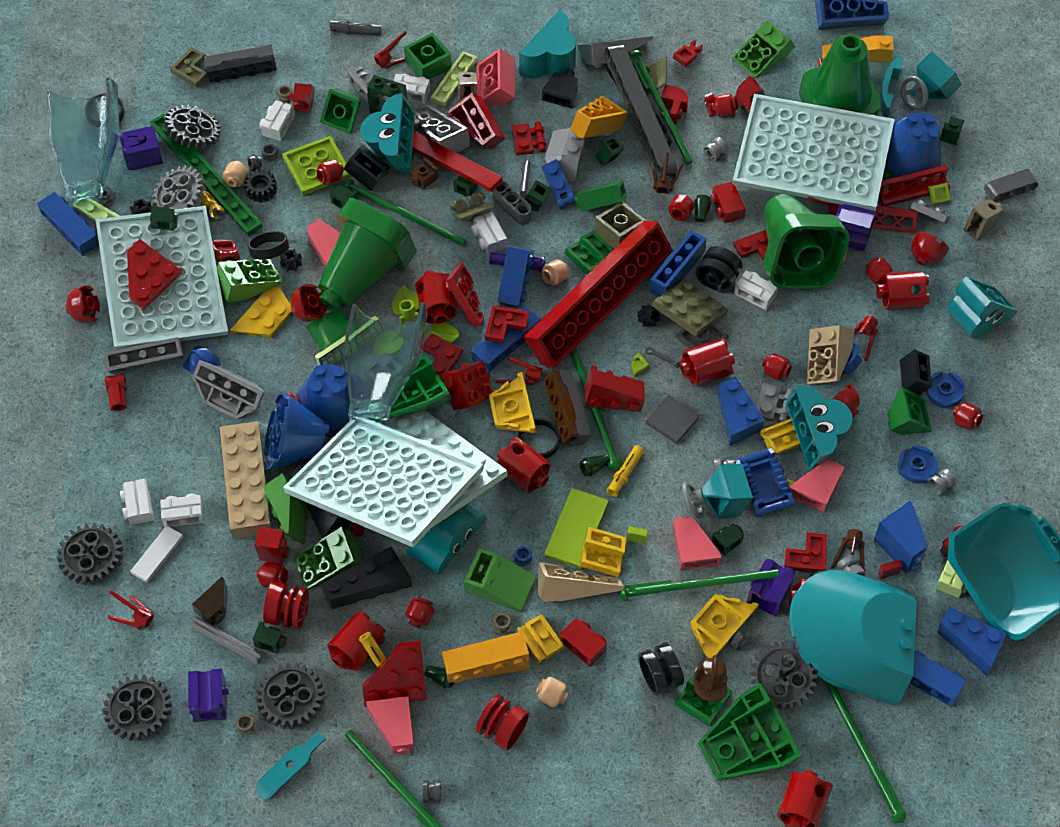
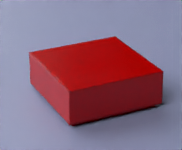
M900 560L881 564L878 572L880 579L899 574L902 568Z

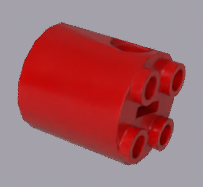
M429 270L415 283L421 316L426 323L443 324L452 320L458 313L455 296L446 287V279L449 276L447 273H437Z
M922 271L884 273L881 284L876 286L877 299H882L885 310L924 308L930 301L929 294L926 293L929 277L924 275ZM912 286L914 287V293H913V294H912V292H911Z
M723 338L684 350L680 362V370L683 377L690 379L693 386H698L734 374L732 365L735 364L733 354H729L727 350L726 340Z
M518 437L513 438L507 448L503 447L497 454L499 458L497 463L507 470V478L526 493L542 488L548 482L551 462Z
M364 611L355 613L327 644L331 660L341 669L357 672L369 660L368 652L359 641L363 634L370 632L378 646L385 641V636L383 635L386 632L380 624L375 625L370 621V617Z
M805 770V773L792 772L777 817L786 827H819L833 784L821 780L817 777V773L811 770Z

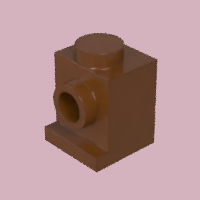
M427 158L410 172L413 185L419 186L423 190L439 178L438 167Z

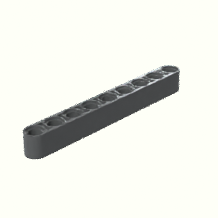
M623 44L606 47L604 50L605 59L657 177L659 178L663 174L666 152H669L666 176L675 175L677 173L676 161L626 48Z

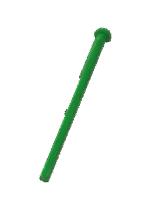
M633 50L630 53V60L645 89L650 90L658 108L661 110V117L665 120L686 164H691L693 161L641 59L642 52Z
M353 179L345 181L344 187H348L351 191L356 190L359 195L461 246L465 245V239L355 185Z
M575 347L570 354L584 389L587 376ZM590 407L607 454L611 460L608 463V467L611 470H618L623 464L622 459H617L599 408Z
M779 570L716 578L707 577L708 580L678 583L664 580L625 585L623 590L619 591V596L622 600L628 601V597L776 578L779 577Z
M823 680L893 814L890 819L897 824L904 822L906 812L884 771H880L868 747L862 739L863 735L858 730L836 686Z
M348 730L345 733L347 739L387 780L388 784L392 788L394 787L419 814L416 817L425 827H442L354 732Z

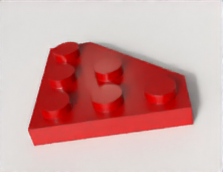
M141 239L127 250L129 298L133 303L145 310L182 274V270Z
M461 262L456 265L446 279V287L456 297V303L459 308H463L467 321L476 328L482 324L484 316L482 312L478 311L480 302L477 292L472 290L473 278L464 263Z
M421 641L399 643L395 647L394 652L378 666L370 679H367L362 684L365 707H367L366 702L407 696L409 702L427 700Z

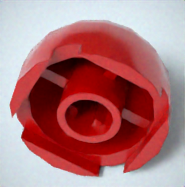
M919 232L913 238L911 251L918 264L926 266V264L935 265L941 262L948 253V245L943 241L938 243L936 241L937 237L931 234Z
M310 283L304 284L293 292L290 299V307L298 319L305 322L315 321L322 318L324 312L327 311V306L319 300L322 292L319 293L316 290L317 286Z
M89 285L73 289L68 294L66 300V312L71 318L80 323L97 321L98 319L95 318L96 311L100 313L99 298L97 295H93L91 291L94 289ZM87 311H94L91 316L86 315Z
M849 383L833 399L844 403L851 411L853 419L859 413L857 408L860 405L861 398L857 390Z

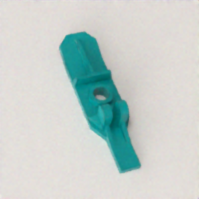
M318 731L304 745L293 747L256 783L255 792L262 799H271L284 784L289 782L296 773L311 761V754L326 739ZM294 762V766L288 769V764Z

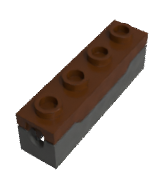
M552 370L544 379V386L548 393L562 443L564 445H583L592 435L572 371Z

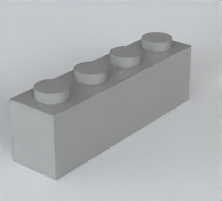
M179 337L103 352L106 370L109 373L184 358L182 343Z

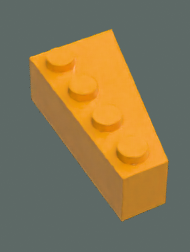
M600 96L599 99L594 100V103L591 102L588 106H584L577 111L570 130L581 139L621 131L629 112L606 97Z
M523 631L442 652V659L449 683H459L469 679L530 669L529 651Z

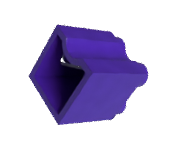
M154 125L122 132L123 135H119L128 170H137L163 164Z
M846 204L839 205L835 216L840 219L849 233L850 241L848 247L865 251L876 211Z
M766 559L759 572L778 569L779 577L751 581L747 603L752 604L755 602L759 604L758 609L777 616L791 588L795 571L788 567H782L771 559Z
M222 668L206 672L188 671L189 713L193 716V722L225 720L227 718V695H229V690L226 686V678Z

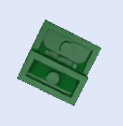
M595 231L581 236L579 242L567 247L564 253L588 275L614 249Z
M341 309L331 311L306 326L320 351H323L354 330Z
M694 672L687 681L686 687L676 698L674 705L707 726H710L733 690L727 687L725 696L719 701H705L694 690Z

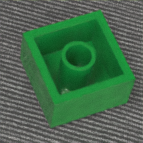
M434 33L404 47L405 61L418 77L431 79L452 67L451 53Z

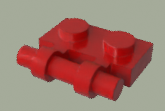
M540 121L534 123V128H530L529 123L512 125L516 156L534 154L533 148H539L541 153L546 151L547 143L543 136L544 127ZM531 136H536L537 140L532 141Z

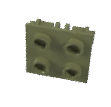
M667 57L649 67L645 65L656 89L667 84ZM637 73V76H638V78H639V80H640V82H641V85H642V87H643V89H644V91H645L646 96L649 95V94H651V92H650L649 89H648V90L645 89V87H644V85H643V83H642V81H641V79H640V77H639V75H638V73Z
M483 192L472 194L471 197L467 196L470 206H468L465 197L450 204L451 210L455 211L451 213L452 216L463 221L472 219L473 215L487 214L490 212L489 209L494 208L493 205L483 201L486 199Z

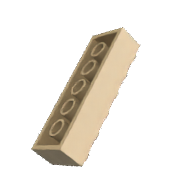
M256 421L220 427L230 531L233 539L257 536L259 527L272 529L270 505L264 496L266 492L263 488L267 484L260 425Z

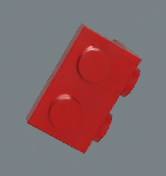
M478 361L461 370L448 371L442 374L446 388L452 398L450 402L453 410L470 408L489 399V395L493 392L483 361Z

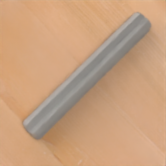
M196 617L192 621V628L254 664H258L262 659L260 652L201 618Z

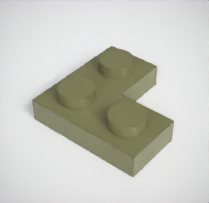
M191 47L170 67L171 73L197 88L208 77L207 72L198 68L205 60V54Z

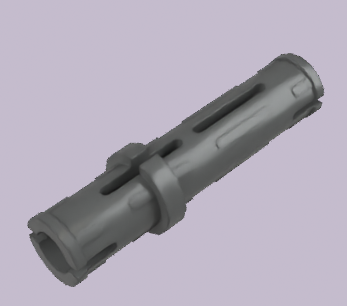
M331 20L330 31L380 36L381 25L353 23L349 20Z

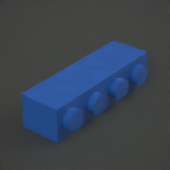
M53 192L37 203L40 213L82 256L99 245L97 231L89 227L85 218L78 216L74 207L68 206L63 196L59 197L56 192Z
M691 230L650 279V292L659 297L679 284L705 253L707 238Z
M526 306L521 309L529 311L526 331L507 328L504 343L484 340L473 348L472 360L475 363L483 361L487 373H490L526 342L524 336L541 320Z
M914 651L913 677L910 684L952 707L966 680L960 674L944 668L941 663L931 661L923 653Z

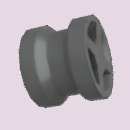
M428 780L423 781V802H428L429 800L441 802V781H436L435 783H430Z

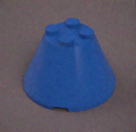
M910 113L908 116L894 121L885 168L893 172V176L899 177L941 165L940 131L932 114Z
M336 365L316 366L296 394L300 404L323 419L325 424H329V432L325 437H334L356 415L366 418L369 412L365 400L370 395L365 384L353 374Z
M281 392L275 400V403H278L276 410L271 411L266 432L264 455L268 454V461H265L264 464L268 470L297 464L301 458L311 460L326 445L324 438L329 432V424H325L323 419L288 394Z

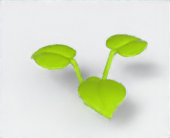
M403 285L396 293L392 302L393 312L401 315L399 317V332L396 335L393 331H384V333L375 338L372 352L379 356H382L385 352L390 356L399 353L405 346V341L400 338L404 320L411 322L417 318L429 335L433 333L450 343L457 340L460 335L456 328L447 323H435L431 330L428 329L420 318L419 313L416 312L420 309L417 294Z

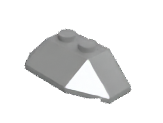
M571 127L555 130L546 152L545 161L549 163L557 159L568 183L575 184L589 137L585 139L578 138L570 130Z
M199 360L192 376L203 402L235 419L257 410L265 393L257 384L229 370Z

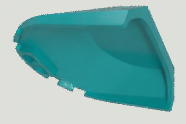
M1011 503L998 504L949 535L948 561L990 626L1007 633L1006 636L1018 641L1027 637L1060 612V535L1044 517L1038 518L1034 515L1033 509L1021 504L1018 506L1011 505Z
M843 570L823 571L803 582L792 599L789 622L792 638L796 637L800 646L798 652L807 665L811 664L818 671L817 675L834 686L890 705H896L901 702L913 677L917 600L906 589Z

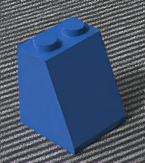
M909 501L880 521L874 540L893 561L900 560L902 564L901 569L906 574L911 570L915 572L922 566L921 562L926 556L925 552L928 547L913 503Z

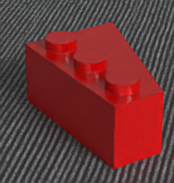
M471 93L446 113L449 117L467 127L468 133L483 146L494 148L506 139L482 96Z
M592 365L584 387L585 406L641 412L645 402L644 382L624 375L621 378L613 375L612 371L607 370L603 372L597 370V366Z

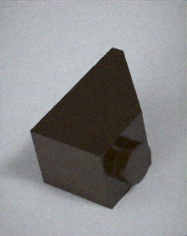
M223 577L218 579L192 603L194 611L211 625L220 623L226 614L227 585Z

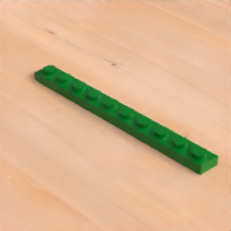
M165 114L150 121V126L154 125L155 132L188 168L191 166L201 173L204 177L203 180L206 182L204 185L206 190L211 193L247 236L263 228L260 220L193 145L188 148L187 144L182 146L181 141L175 142V137H169L170 133H166L163 123Z

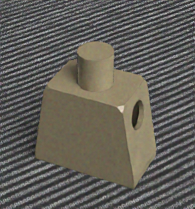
M474 72L458 73V100L461 102L465 95L477 94V79Z
M990 199L975 206L963 231L975 241H978L997 225L1004 212V207Z

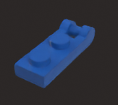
M555 159L541 166L560 209L565 208V205L569 203H576L575 196L558 160ZM568 194L567 197L563 199L561 198V196Z

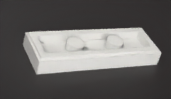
M166 526L132 568L131 574L148 583L183 539V535Z

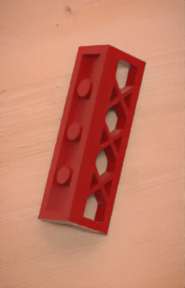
M943 165L883 180L879 192V199L882 205L890 206L930 196L928 187L943 183L948 184L950 191V185L946 179L948 167Z
M881 205L876 206L875 215L878 219L873 222V228L915 233L918 211ZM886 215H892L896 220L890 226L885 225L881 220ZM905 217L913 218L911 228L903 227L900 221Z

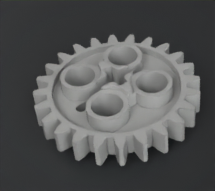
M185 165L183 169L178 166L177 171L172 168L170 174L166 172L165 178L160 177L162 182L156 183L158 188L153 189L156 194L152 195L154 199L152 204L157 203V207H169L174 210L197 207V203H202L200 197L205 196L202 192L206 190L204 187L206 182L197 169L191 166L188 168Z

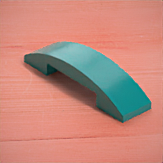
M899 56L891 63L883 78L880 91V107L883 116L886 118L889 116L894 96L887 94L890 79L898 80L903 60L902 56Z

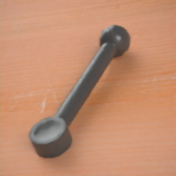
M652 347L645 349L647 354H653L673 364L676 368L680 367V361H674L653 351Z

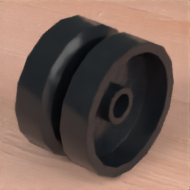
M713 246L704 254L703 260L698 264L695 274L704 286L724 293L733 287L736 278H738L743 269V264L740 258L729 249Z
M664 642L655 646L654 652L647 649L638 653L641 672L655 696L665 693L668 686L674 689L684 684L681 666L668 643Z

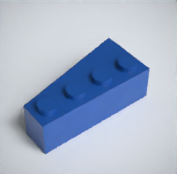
M815 0L818 30L884 25L889 19L886 1Z

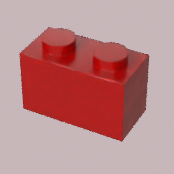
M733 181L713 186L712 194H710L712 204H716L717 215L719 218H722L724 224L745 218L746 207L736 186L732 184Z
M259 527L254 544L259 560L283 564L284 559L288 558L290 547L287 545V538H285L283 530Z
M577 617L560 633L562 644L589 667L607 650L606 639L601 634L593 632L587 622L581 621Z

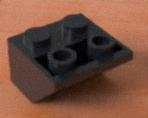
M362 145L351 156L343 170L372 191L391 166Z

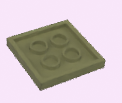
M683 280L656 298L652 303L655 309L695 337L724 317L728 312V309L720 302H717L687 280Z

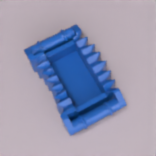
M772 448L735 459V464L742 463L753 496L751 500L756 517H762L765 514L768 515L771 512H777V510H783L786 507L795 505L790 493L787 475H784L782 463H778V458H775Z

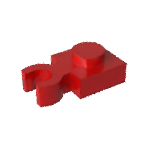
M693 40L689 47L683 45L673 54V59L687 67L697 58V54L702 52L703 45L695 47L696 40Z

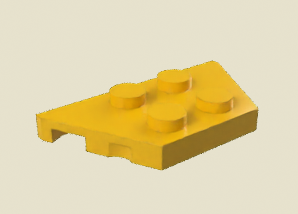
M279 285L261 294L230 329L232 334L243 333L248 334V336L259 335L271 338L293 313L290 303Z
M519 372L515 380L511 383L507 381L500 389L495 390L489 395L495 426L497 429L536 433L537 430L524 375L522 372Z
M714 594L690 622V627L706 659L718 655L758 609L759 604L755 602L749 604L740 602V599L727 598L723 595Z

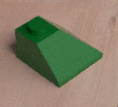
M329 89L320 122L351 134L361 100L341 89Z
M901 387L887 413L890 429L900 435L932 432L924 398Z

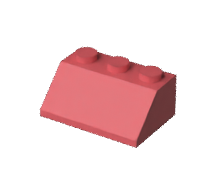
M498 49L476 65L477 95L482 96L486 105H505L515 98V58L502 49Z

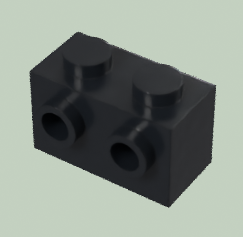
M914 349L900 359L901 384L903 388L919 396L932 387L929 355Z

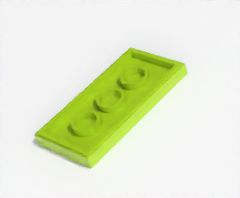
M571 488L545 550L544 557L582 569L580 561L588 527L599 528L609 500Z

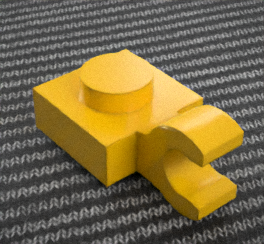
M203 191L202 193L205 196L200 197L201 204L206 206V208H210L209 214L212 218L218 219L219 217L216 215L217 210L224 212V208L220 206L211 193Z

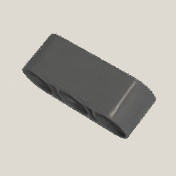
M1024 169L988 182L984 190L990 199L996 203L998 200L1003 201L1012 198L1011 196L1013 195L1018 196L1027 193L1031 189L1033 191L1038 187L1039 183L1029 169Z
M503 181L492 191L494 201L517 223L526 225L531 221L530 204L507 182Z

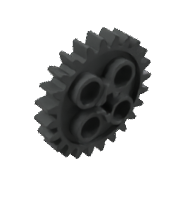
M181 105L180 108L177 106L174 109L170 108L169 112H166L163 122L166 133H170L169 137H175V142L181 141V145L187 144L188 148L191 145L195 149L198 146L204 149L205 145L210 148L211 144L215 145V142H218L221 133V125H218V120H214L215 116H209L210 112H203V108L198 110L197 106L191 108L190 105H187V108Z
M85 523L84 529L77 526V532L70 530V537L64 535L66 542L59 543L61 548L57 549L59 556L56 558L64 576L67 575L70 581L75 579V582L78 584L82 580L84 585H87L88 580H91L94 585L96 579L103 582L104 575L110 578L109 572H116L114 565H121L119 559L123 558L121 553L123 547L120 545L122 543L116 532L112 533L110 527L105 530L104 524H101L98 528L96 523H93L92 527L89 528L88 524ZM80 542H83V543L85 544V546L87 547V549L89 550V552H90L91 554H94L96 560H97L101 565H97V564L94 562V560H93V558L91 557V555H90L89 553H86L84 547H83L81 544H79ZM80 551L78 554L72 555L74 552Z
M784 640L782 646H780L778 641L774 642V648L770 644L766 645L768 652L761 649L762 657H754L758 664H751L756 669V671L750 673V675L756 676V679L751 681V684L761 683L776 707L781 703L782 709H785L789 703L791 709H793L794 702L801 706V698L808 701L809 697L806 693L814 694L815 691L811 686L818 685L817 682L813 681V678L819 677L816 673H813L815 668L811 664L807 665L798 652L800 646L796 649L795 642L787 646V642ZM785 655H790L793 658L794 663L792 666L784 664L783 658ZM766 665H772L775 668L773 676L766 674ZM797 665L801 666L799 670L787 676L788 680L784 677L773 684H768L769 680L782 673L781 670L786 672ZM795 674L803 676V684L799 685L794 682L793 677ZM776 684H783L785 686V694L776 692Z
M287 663L284 669L279 665V671L277 672L272 668V675L265 674L266 681H260L259 683L262 688H257V693L259 694V696H256V700L259 702L257 706L259 710H262V717L267 716L268 723L274 720L275 727L281 723L283 729L286 728L287 724H290L291 729H294L295 723L302 727V721L304 720L310 723L309 716L316 718L315 710L321 711L319 704L324 703V699L321 696L325 695L324 689H321L323 684L322 681H319L318 674L314 675L313 669L307 671L306 665L299 669L298 663H295L293 668ZM291 680H298L294 685L289 684ZM275 691L281 692L278 696H271ZM304 695L310 696L307 700H300ZM285 707H292L289 712H283Z
M135 674L133 680H130L127 676L126 683L119 680L118 688L112 686L114 693L106 694L110 700L103 701L107 707L102 709L104 715H106L103 718L106 723L109 722L107 724L108 728L113 729L114 735L119 734L121 739L128 736L129 741H132L133 737L136 736L137 740L140 741L142 735L149 739L150 732L157 735L155 729L157 727L164 729L161 723L168 722L169 720L165 715L172 713L169 709L172 706L169 700L171 696L169 693H166L168 691L166 686H162L160 680L155 682L153 676L149 680H147L145 674H143L141 679H138L137 674ZM136 691H138V696H137V697H138V702H139V704H140V705L138 706V715H139V718H140V723H139L138 725H137V714H136V712H135V710H134V709L137 708V701H136V698H135V692H136ZM152 694L149 699H143L145 695ZM125 697H131L129 701L122 702ZM146 714H153L152 717L144 719ZM132 716L129 721L123 722L125 717Z

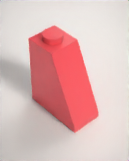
M318 218L309 225L307 235L313 249L326 268L340 232Z
M827 459L791 485L790 493L793 499L824 512L843 476L845 467L836 461Z
M693 517L674 519L672 529L680 570L720 566V552Z
M408 696L366 702L369 715L392 752L398 755H407L410 751H414Z

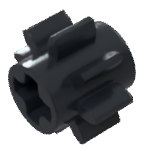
M144 199L134 201L133 206L130 207L132 215L151 213V202H146Z
M295 249L286 250L283 255H280L281 268L286 267L287 272L289 270L297 271L296 268L302 266L301 253L297 254Z
M642 305V309L637 312L638 322L643 323V327L656 326V322L660 320L659 311L654 309L652 305Z

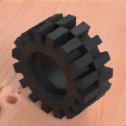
M261 169V172L255 170L256 173L250 172V176L247 175L244 180L247 197L249 196V199H253L254 202L259 200L260 203L263 202V199L266 202L269 201L268 197L272 199L274 197L273 194L276 195L277 193L274 175L270 174L268 170L265 173L264 169ZM258 183L267 184V186L263 189L254 188V186Z

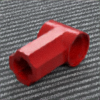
M125 374L105 377V386L111 411H122L127 408Z

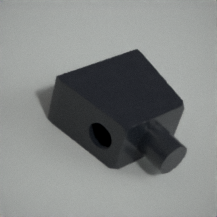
M566 69L564 74L554 72L542 89V101L573 109L578 89V78L574 77V71Z

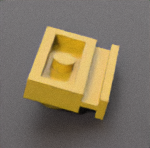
M792 419L763 429L759 433L760 436H763L768 449H773L775 456L800 446V441L795 433V427L792 425Z
M542 614L525 623L524 626L517 628V632L523 631L526 645L538 663L564 649V645Z

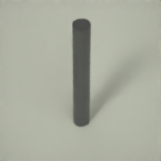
M525 161L523 165L520 196L522 197L527 195L531 165L529 161Z

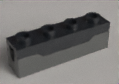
M272 44L204 57L209 83L220 82L226 79H237L247 75L253 76L264 72L270 73L277 70Z

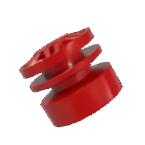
M272 582L264 603V623L279 626L284 618L285 627L290 628L292 626L293 629L300 630L309 608L308 588L301 587L299 590L298 586H293L289 592L288 584Z
M497 694L482 711L475 730L479 735L484 734L486 739H490L496 734L494 744L508 751L523 732L530 713L517 705L509 711L511 701L507 699L504 701V697Z

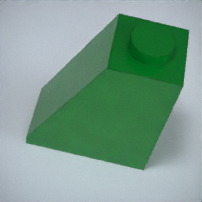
M619 179L579 191L576 194L575 202L581 211L623 202L627 197L624 181Z

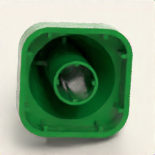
M853 34L837 38L820 67L810 69L803 74L799 90L801 101L803 103L877 116L880 98L870 77L868 49L865 42Z
M788 194L772 197L765 205L763 211L769 243L763 261V268L772 284L783 289H821L831 285L839 275L850 241L849 233L840 219L834 215L815 214Z
M349 198L336 216L341 226V231L318 285L322 291L319 300L334 311H337L340 306L350 307L391 268L405 270L417 253L410 233L401 223L355 198Z

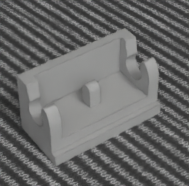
M361 66L348 71L349 83L369 103L367 86L371 79L365 71L361 72L364 68Z

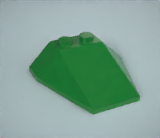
M426 355L409 364L365 400V403L374 420L380 422L434 409L444 405L452 398Z
M761 683L743 692L698 742L717 780L782 768L802 757L795 739Z

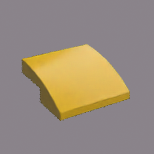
M588 527L580 567L618 577L621 570L622 557L625 553L626 537Z

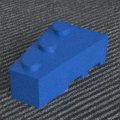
M517 246L507 247L497 302L516 306L522 305V302L525 303L527 296L525 289L530 281L529 272L533 264L535 250Z
M734 376L719 383L717 395L729 446L761 432L765 419L737 377Z
M950 606L937 631L955 649L964 654L971 663L973 662L986 676L1007 633Z

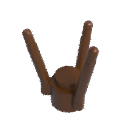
M669 152L665 154L663 174L659 179H657L656 172L652 168L653 189H656L657 193L668 194L670 191H673V186L683 167V164L680 163L677 173L672 181H670V178L666 176Z
M848 530L847 537H843L842 544L833 560L832 568H835L847 545L851 549V555H854L855 550L859 548L860 566L865 572V542L862 541L863 533L860 530Z

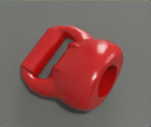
M230 239L212 241L215 258L218 262L240 261L238 248Z

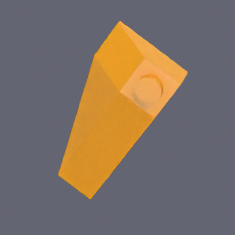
M869 35L860 37L867 45L869 62H891L894 50L892 36ZM832 44L822 46V60H824Z

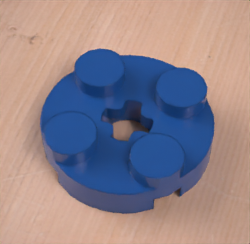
M942 371L931 376L932 387L925 392L932 403L941 408L956 406L962 401L965 385L958 375L951 372L947 374ZM941 387H943V388H947V387H948V388H949V391H948V392H944V391H942V388H941Z
M912 446L910 449L903 450L898 460L900 475L913 483H927L928 479L936 474L938 468V461L933 456V452L923 446ZM919 461L923 467H915L913 463Z

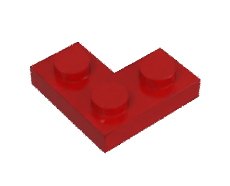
M766 229L733 242V246L741 258L758 252L764 261L769 244Z
M492 305L485 341L504 343L507 328L526 331L529 311Z
M430 333L421 347L422 351L435 357L432 366L442 382H444L442 374L452 371L463 354V349L433 333Z
M807 532L805 550L786 548L784 567L791 568L794 571L814 573L816 570L825 571L827 534Z

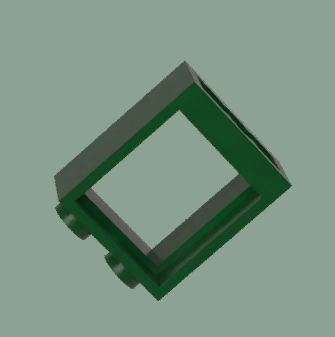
M374 75L367 86L370 114L381 112L386 100L379 98V94L387 97L403 94L407 99L406 85Z

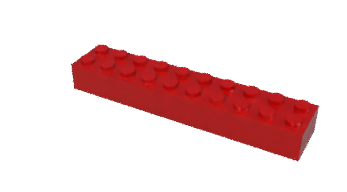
M643 221L524 336L541 365L555 368L673 252L659 222Z

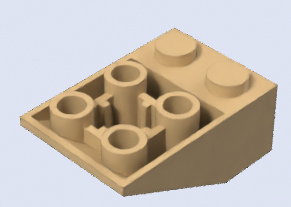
M841 325L810 329L807 385L839 381L853 349V329Z

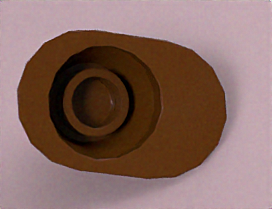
M714 655L712 658H707L696 666L694 690L705 701L716 702L721 700L725 696L727 689V669L725 664L717 659V655Z

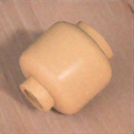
M230 162L223 173V180L230 187H241L244 185V180L248 175V169L242 162Z
M558 259L544 265L542 269V279L551 286L565 282L569 277V267Z
M548 677L546 680L542 679L536 690L538 700L552 708L557 707L559 703L563 705L568 696V693L565 692L566 685L553 677Z

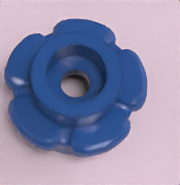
M521 546L516 549L513 559L517 561L518 565L524 566L531 563L533 559L531 556L532 552L529 548Z

